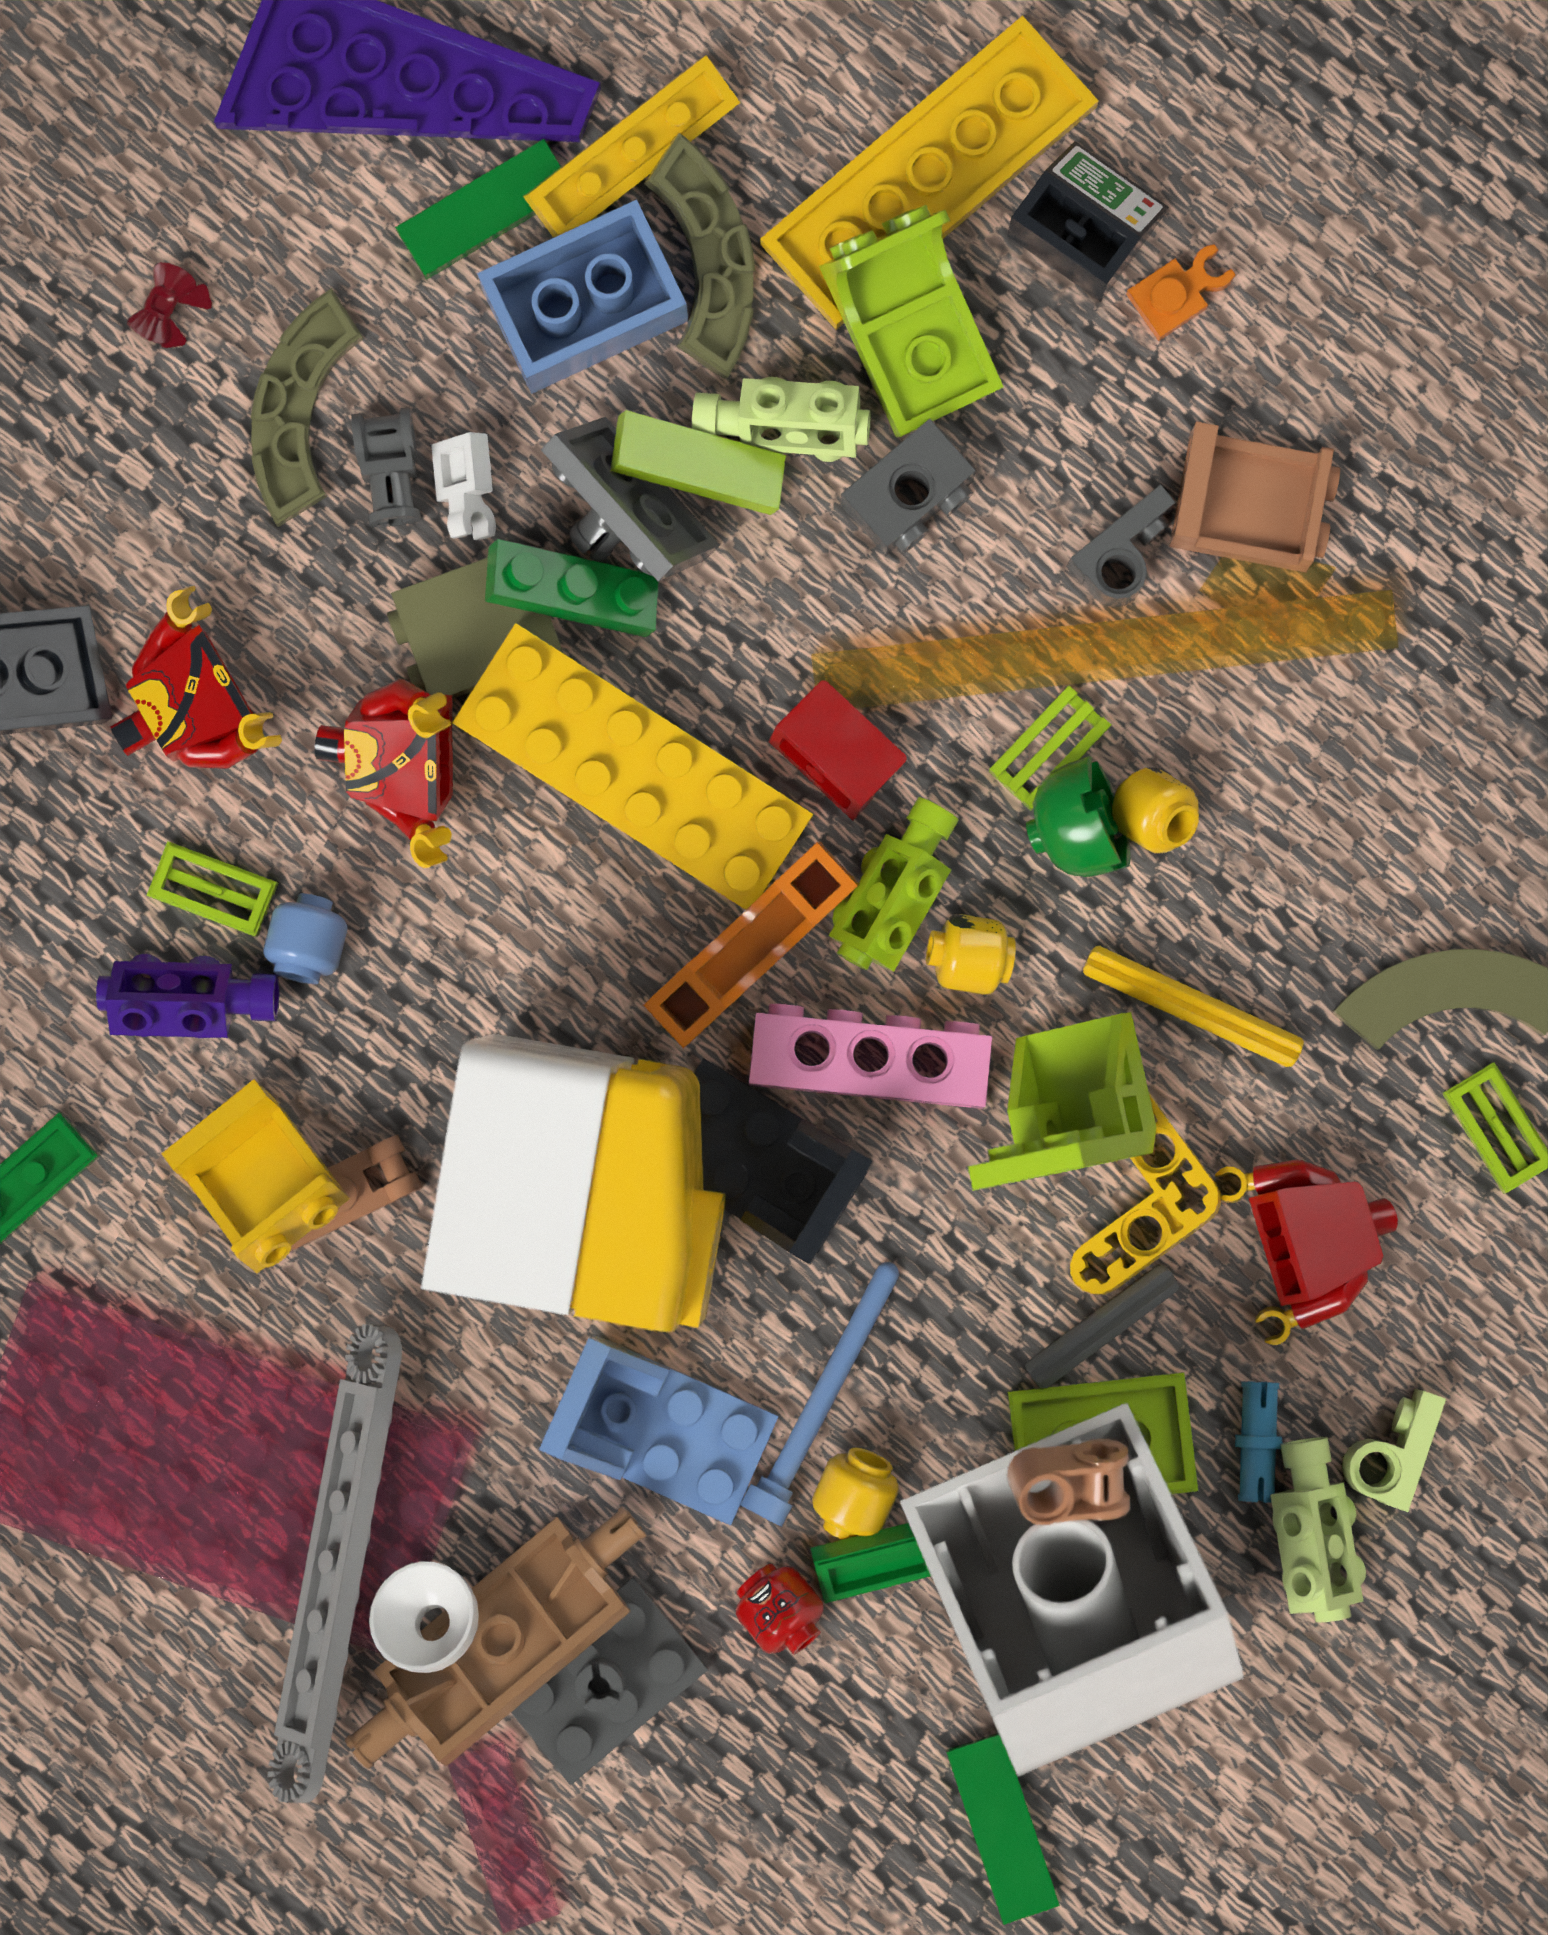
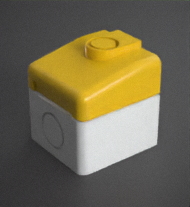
M491 1034L466 1041L463 1045L458 1064L421 1289L569 1315L575 1309L574 1316L655 1331L673 1332L679 1325L699 1328L705 1320L708 1311L722 1228L725 1194L703 1190L700 1084L696 1075L683 1066L638 1059V1064H634V1058L499 1034Z

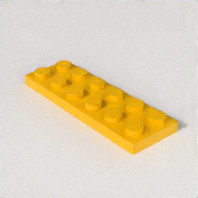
M1022 15L760 238V245L833 328L837 330L844 324V321L819 268L820 265L834 259L829 248L871 230L874 231L876 238H879L886 234L882 223L924 205H927L930 214L946 210L950 221L942 225V238L944 239L1097 108L1099 101Z
M517 623L514 624L452 721L457 727L745 910L763 894L813 816V813Z

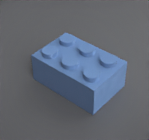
M637 200L477 273L482 291L531 394L688 322L685 299Z

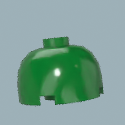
M1091 756L1068 763L1051 772L1040 783L1034 797L1033 812L1035 819L1026 821L1027 834L1036 854L1046 852L1051 862L1058 869L1068 875L1081 877L1108 874L1129 867L1131 861L1128 837L1123 835L1115 839L1114 836L1118 833V826L1112 818L1111 804L1114 800L1112 787L1101 765L1097 761L1092 762Z

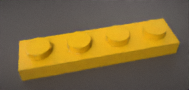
M705 55L523 197L553 238L591 221L651 174L677 134L681 133L691 142L741 102L707 55Z

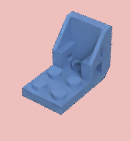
M593 1335L588 1338L539 1450L560 1460L618 1480L622 1478L627 1479L731 1526L779 1416L623 1346Z

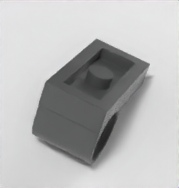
M1160 484L1073 555L1066 568L1087 589L1092 597L1102 605L1112 608L1127 605L1139 594L1147 576L1146 562L1132 543L1138 539L1145 547L1160 536L1171 525L1165 516L1171 512L1176 502ZM1114 563L1123 565L1131 574L1132 584L1125 589L1110 588L1102 578V568Z

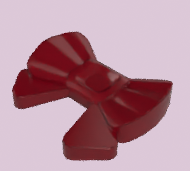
M159 262L153 266L154 287L150 290L144 302V308L131 315L127 319V325L142 339L158 343L163 348L183 346L187 340L170 318L177 303L210 309L212 301L208 287L203 283L196 285L195 279L186 270L171 263Z

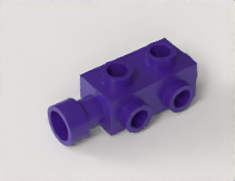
M140 954L133 957L131 961H114L111 976H99L97 981L98 1011H107L110 1035L228 1038L232 1014L250 1015L252 1021H277L279 1012L280 989L277 974H252L251 979H233L232 964H220L218 960L210 956H197L191 959L189 963L162 962L153 955ZM140 974H147L151 978H144ZM198 975L207 976L210 979L205 980L200 978Z

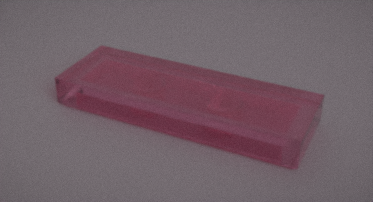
M504 1740L458 1756L448 1765L503 1934L560 1914L561 1911Z

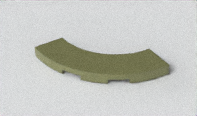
M679 133L674 137L644 184L659 196L676 217L688 242L693 260L695 280L693 306L684 334L676 347L710 371L726 379L740 357L753 317V272L755 271L753 248L747 225L743 224L736 204L728 192L730 189L728 184L710 160L693 143Z
M332 288L307 306L279 338L280 342L271 355L264 373L260 375L254 395L251 412L252 464L264 503L277 527H280L327 497L320 485L311 457L310 423L312 411L321 386L332 368L352 347L364 340Z
M1453 949L1428 953L1405 960L1368 979L1351 992L1332 1013L1376 1050L1380 1049L1400 1029L1413 1021L1429 1014L1451 1009L1474 1008L1499 1013L1523 1023L1539 1035L1544 1036L1548 1032V968L1528 959L1498 951Z

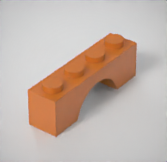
M821 842L815 843L749 908L675 974L643 1006L684 1049L860 884Z

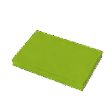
M1184 1372L1007 1392L1014 1452L1127 1403L1170 1494L1198 1491Z

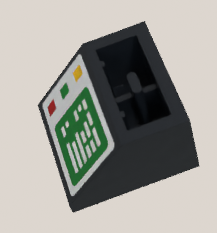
M1074 141L1044 171L1014 212L1010 220L1007 236L1102 302L1166 214L1169 207Z

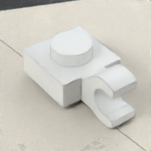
M468 432L431 444L436 499L438 502H449L447 527L450 537L460 538L473 533L474 540H481L494 536L496 531L495 518L491 509L483 502L481 497L482 494L493 491L487 434Z

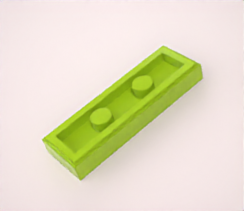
M625 410L617 419L611 471L772 515L779 510L786 455Z

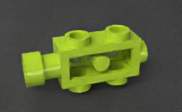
M922 797L917 798L906 817L910 824L901 840L886 834L879 847H874L865 854L861 864L863 876L859 881L860 885L854 890L851 897L845 898L833 911L832 920L834 927L829 937L841 944L837 954L864 970H868L873 962L888 970L895 971L951 872L950 868L932 855L941 839L945 841L949 839L959 819L946 809ZM885 863L884 869L881 872L882 865ZM856 914V919L854 920V922H852V919Z

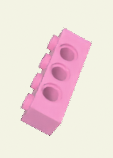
M769 1004L768 1014L756 1013L749 1086L978 1109L986 1107L992 1036L979 1035V1024L945 1021L944 1031L920 1029V1018L886 1015L885 1025L862 1023L863 1013L833 1009L827 1011V1020L803 1017L804 1007L786 1004ZM805 1034H818L827 1041L829 1055L823 1063L816 1066H808L801 1063L796 1057L794 1051L795 1044ZM866 1039L879 1041L887 1051L886 1065L875 1072H867L859 1068L853 1057L856 1045ZM924 1045H933L939 1048L946 1059L943 1073L933 1078L921 1076L915 1070L912 1062L916 1049Z

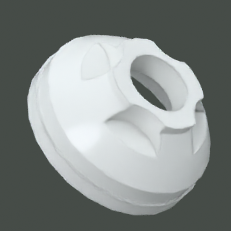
M417 1562L395 1571L377 1591L370 1612L371 1636L376 1648L384 1658L397 1667L411 1672L430 1673L450 1666L465 1654L473 1642L477 1631L479 1612L475 1595L460 1574L448 1566L436 1562ZM435 1608L446 1609L450 1617V1625L446 1634L435 1641L424 1640L420 1632V1624L424 1615Z

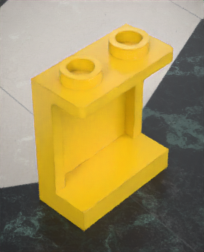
M255 1079L161 1153L172 1170L187 1181L232 1243L231 1250L236 1257L257 1274L265 1267L274 1266L286 1258L291 1251L292 1245L311 1230L319 1229L328 1224L336 1216L338 1208L350 1199L283 1108Z

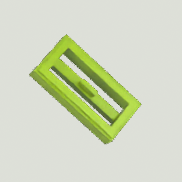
M1069 685L998 759L988 772L1031 811L1039 785L1030 794L1023 787L1027 780L1084 720L1089 722L1093 728L1051 772L1068 763L1080 760L1112 724L1104 717L1101 718L1094 711L1095 708L1087 701L1084 702ZM1068 704L1074 708L1076 712L1014 778L1005 771Z
M167 841L146 896L258 938L262 922L268 912L269 904L273 894H275L278 883ZM175 857L261 889L257 900L171 868ZM169 879L252 911L249 921L163 889L166 880Z
M1494 1062L1442 1092L1503 1194L1508 1193L1548 1169L1547 1147ZM1487 1080L1491 1083L1537 1160L1530 1165L1526 1163L1479 1086ZM1467 1092L1471 1095L1515 1167L1517 1173L1509 1176L1463 1101L1461 1096Z

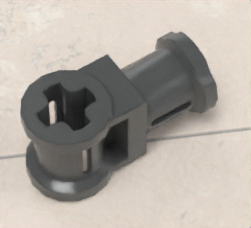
M410 407L400 408L399 414L365 419L361 413L351 414L357 462L365 484L370 483L373 512L368 515L369 526L384 528L420 521V510L413 506L410 478L417 477L415 464L417 448ZM391 483L394 499L393 503H391L389 485Z

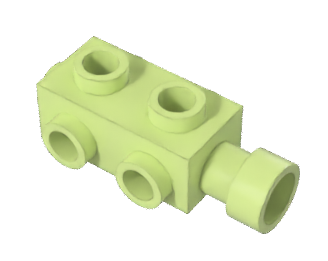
M766 377L763 379L743 378L740 401L721 400L720 394L696 392L692 411V429L716 436H739L741 443L779 454H811L822 461L833 462L842 457L856 458L857 446L868 445L871 413L870 410L860 409L859 386L844 385L837 381L807 383L786 381L778 377ZM769 428L777 429L781 433V436L775 440H766L761 437L762 433ZM826 435H833L838 438V441L833 444H824L820 442V439Z
M1328 1437L1308 1438L1282 1443L1280 1445L1284 1468L1291 1469L1294 1489L1271 1494L1270 1496L1273 1508V1526L1277 1533L1283 1569L1282 1581L1287 1594L1290 1614L1314 1612L1316 1622H1331L1350 1618L1349 1605L1363 1601L1361 1585L1366 1577L1365 1565L1355 1553L1351 1528L1356 1519L1355 1505L1346 1496L1344 1482L1329 1484L1326 1463L1331 1462L1332 1459ZM1331 1506H1333L1337 1512V1520L1331 1516ZM1341 1565L1346 1570L1347 1580L1340 1573Z

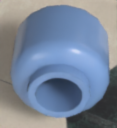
M300 893L298 894L297 902L281 903L274 909L263 948L265 958L274 965V974L301 983L318 984L321 976L331 975L337 970L347 934V924L340 915L331 911L332 901L320 896Z

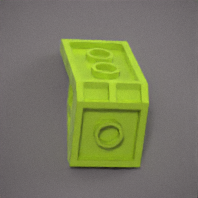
M1131 1012L1016 1038L1007 1107L1014 1144L987 1150L989 1162L968 1166L973 1190L1054 1175L1153 1153L1157 1127Z

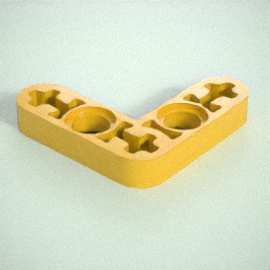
M1150 1092L1153 1113L1158 1119L1156 1122V1134L1167 1135L1173 1141L1175 1154L1173 1160L1161 1168L1149 1166L1143 1156L1130 1158L1154 1193L1081 1245L1073 1254L1070 1262L1072 1279L1082 1291L1090 1294L1106 1295L1121 1287L1210 1222L1218 1213L1221 1205V1192L1216 1182ZM1186 1160L1193 1167L1191 1171L1182 1173L1186 1181L1196 1189L1205 1186L1209 1192L1202 1199L1206 1209L1199 1214L1191 1208L1184 1211L1180 1209L1178 1204L1185 1197L1174 1181H1171L1166 1189L1159 1182L1160 1179L1175 1174ZM1150 1216L1159 1222L1162 1228V1237L1155 1248L1142 1251L1132 1244L1129 1230L1136 1219ZM1117 1233L1122 1249L1135 1258L1136 1262L1127 1268L1124 1258H1119L1106 1269L1110 1276L1106 1283L1097 1278L1087 1281L1083 1275L1089 1268L1085 1258L1091 1253L1099 1258H1104L1115 1251L1116 1248L1108 1243V1240Z

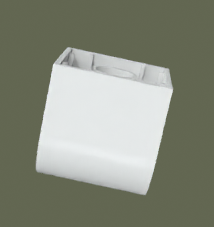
M1127 1403L900 1501L1018 1777L1243 1679V1671L1228 1613ZM1093 1439L1115 1440L1128 1447L1129 1462L1123 1467V1491L1130 1497V1510L1127 1514L1110 1520L1087 1519L1050 1525H1037L1027 1520L1021 1513L1007 1479L1008 1466L1012 1459L1021 1451L1033 1447L1045 1448L1080 1444ZM1052 1480L1037 1482L1031 1487L1029 1492L1044 1490Z

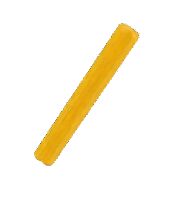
M1095 946L1085 962L1083 973L1086 976L1285 1067L1293 1066L1302 1052L1304 1041L1301 1037L1104 947Z

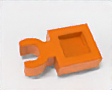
M1215 244L1202 248L1196 254L1191 268L1187 271L1183 270L1175 258L1127 290L1126 295L1158 341L1207 309L1208 304L1200 293L1203 291H1221L1227 288L1233 281L1235 273L1232 269L1219 277L1208 275L1204 269V263L1212 259L1218 252Z

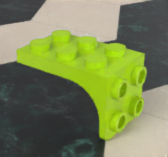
M927 205L915 210H909L882 223L886 234L879 238H876L874 231L871 230L829 248L834 259L819 266L896 437H902L918 429L928 419L935 421L1004 387L956 281L945 251L942 225L950 221L946 210L930 214Z

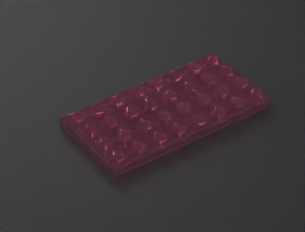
M29 1280L0 1362V1523L295 1624L339 1385ZM393 1403L392 1421L388 1429L381 1467V1481L375 1499L370 1526V1540L366 1548L359 1586V1599L355 1607L349 1643L380 1653L371 1636L369 1622L371 1606L375 1595L384 1581L395 1571L417 1562H433L477 1433L476 1431Z

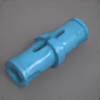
M1241 1381V1387H1243L1241 1434H1235V1447H1241L1240 1494H1238V1501L1272 1503L1270 1495L1275 1494L1276 1449H1281L1280 1444H1282V1437L1277 1436V1402L1280 1383Z

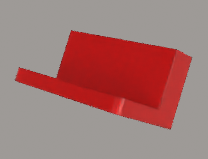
M825 680L820 681L776 725L768 741L852 821L870 804L875 794L907 760L906 755Z

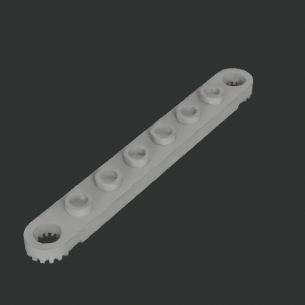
M363 1324L362 1328L358 1327L355 1329L357 1334L350 1336L349 1339L352 1341V1344H347L346 1347L347 1350H350V1355H345V1361H348L345 1379H340L274 1732V1736L278 1737L276 1750L272 1753L274 1760L269 1762V1766L273 1767L272 1771H268V1777L273 1779L269 1782V1788L274 1789L272 1794L274 1797H278L280 1802H311L320 1792L324 1780L333 1726L337 1718V1705L343 1672L348 1659V1645L355 1607L359 1599V1586L365 1553L370 1540V1526L375 1499L381 1481V1467L388 1429L392 1421V1408L402 1359L400 1338L397 1332L388 1326ZM374 1345L379 1346L380 1348L376 1349V1353H380V1357L375 1356L374 1359L378 1363L372 1364L371 1354ZM296 1762L297 1765L302 1766V1768L298 1769V1772H302V1776H297V1780L300 1783H295L294 1780Z

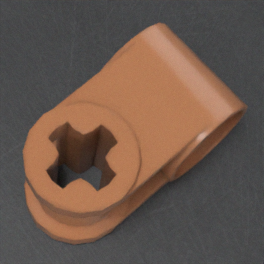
M1093 1439L1080 1444L1045 1448L1033 1447L1017 1454L1008 1466V1483L1021 1513L1027 1520L1037 1525H1050L1087 1519L1110 1520L1119 1518L1130 1510V1497L1123 1491V1467L1129 1462L1128 1447L1121 1442L1109 1439ZM1052 1480L1044 1490L1029 1492L1031 1487L1037 1482Z

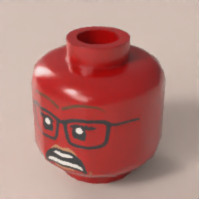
M772 1563L768 1564L749 1577L736 1592L740 1598L736 1607L737 1619L766 1653H778L788 1648L793 1655H796L809 1646L821 1633L815 1624L823 1614V1602L794 1567L776 1568Z

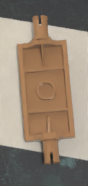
M621 1506L618 1512L582 1540L579 1537L576 1538L566 1524L556 1517L471 1588L478 1605V1627L473 1642L465 1654L455 1663L442 1670L420 1673L399 1668L390 1661L385 1660L373 1670L385 1686L388 1697L384 1699L385 1707L352 1735H348L345 1738L348 1748H355L352 1753L364 1767L370 1769L378 1759L409 1734L411 1737L418 1735L437 1761L448 1766L630 1613V1608L607 1580L608 1572L606 1568L640 1539L643 1540L647 1536L643 1528L637 1525L636 1519L624 1506ZM447 1610L420 1631L424 1640L435 1641L446 1634L450 1625V1617Z

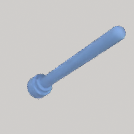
M884 1262L877 1267L768 1478L761 1476L757 1486L750 1484L740 1504L741 1506L781 1527L783 1526L793 1507L788 1503L793 1492L788 1489L898 1280L899 1270L895 1264Z

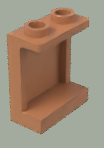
M1196 421L1189 437L1169 547L1306 573L1314 558H1324L1327 549L1330 523L1321 522L1325 501H1334L1339 484L1340 467L1331 466L1334 449L1321 447L1318 453H1311L1217 435L1218 425Z

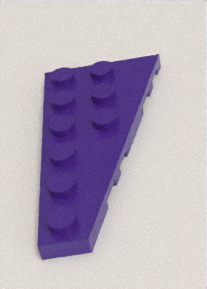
M261 0L214 119V124L217 129L531 141H541L544 139L545 141L581 142L601 87L600 82L377 0Z

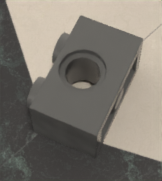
M928 419L841 493L840 505L885 556L896 547L904 554L927 535L929 530L924 523L939 510H942L946 516H949L973 495L968 486L974 481L976 471L933 421ZM914 480L925 487L928 496L918 505H907L897 498L895 494L896 487L904 481Z

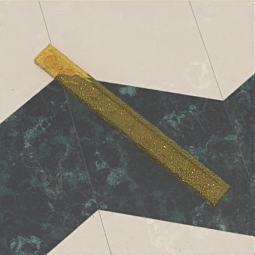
M1384 590L811 654L814 687L822 680L827 681L857 709L1392 650L1398 648L1393 591Z

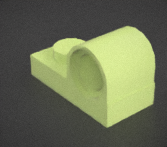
M1418 1389L1414 1390L1412 1399L1403 1397L1398 1404L1392 1422V1431L1400 1433L1396 1446L1379 1440L1365 1439L1357 1441L1348 1448L1343 1457L1342 1471L1344 1479L1349 1486L1365 1496L1376 1499L1378 1502L1408 1512L1446 1398ZM1379 1452L1386 1459L1387 1473L1380 1482L1372 1485L1366 1484L1360 1476V1463L1367 1454Z

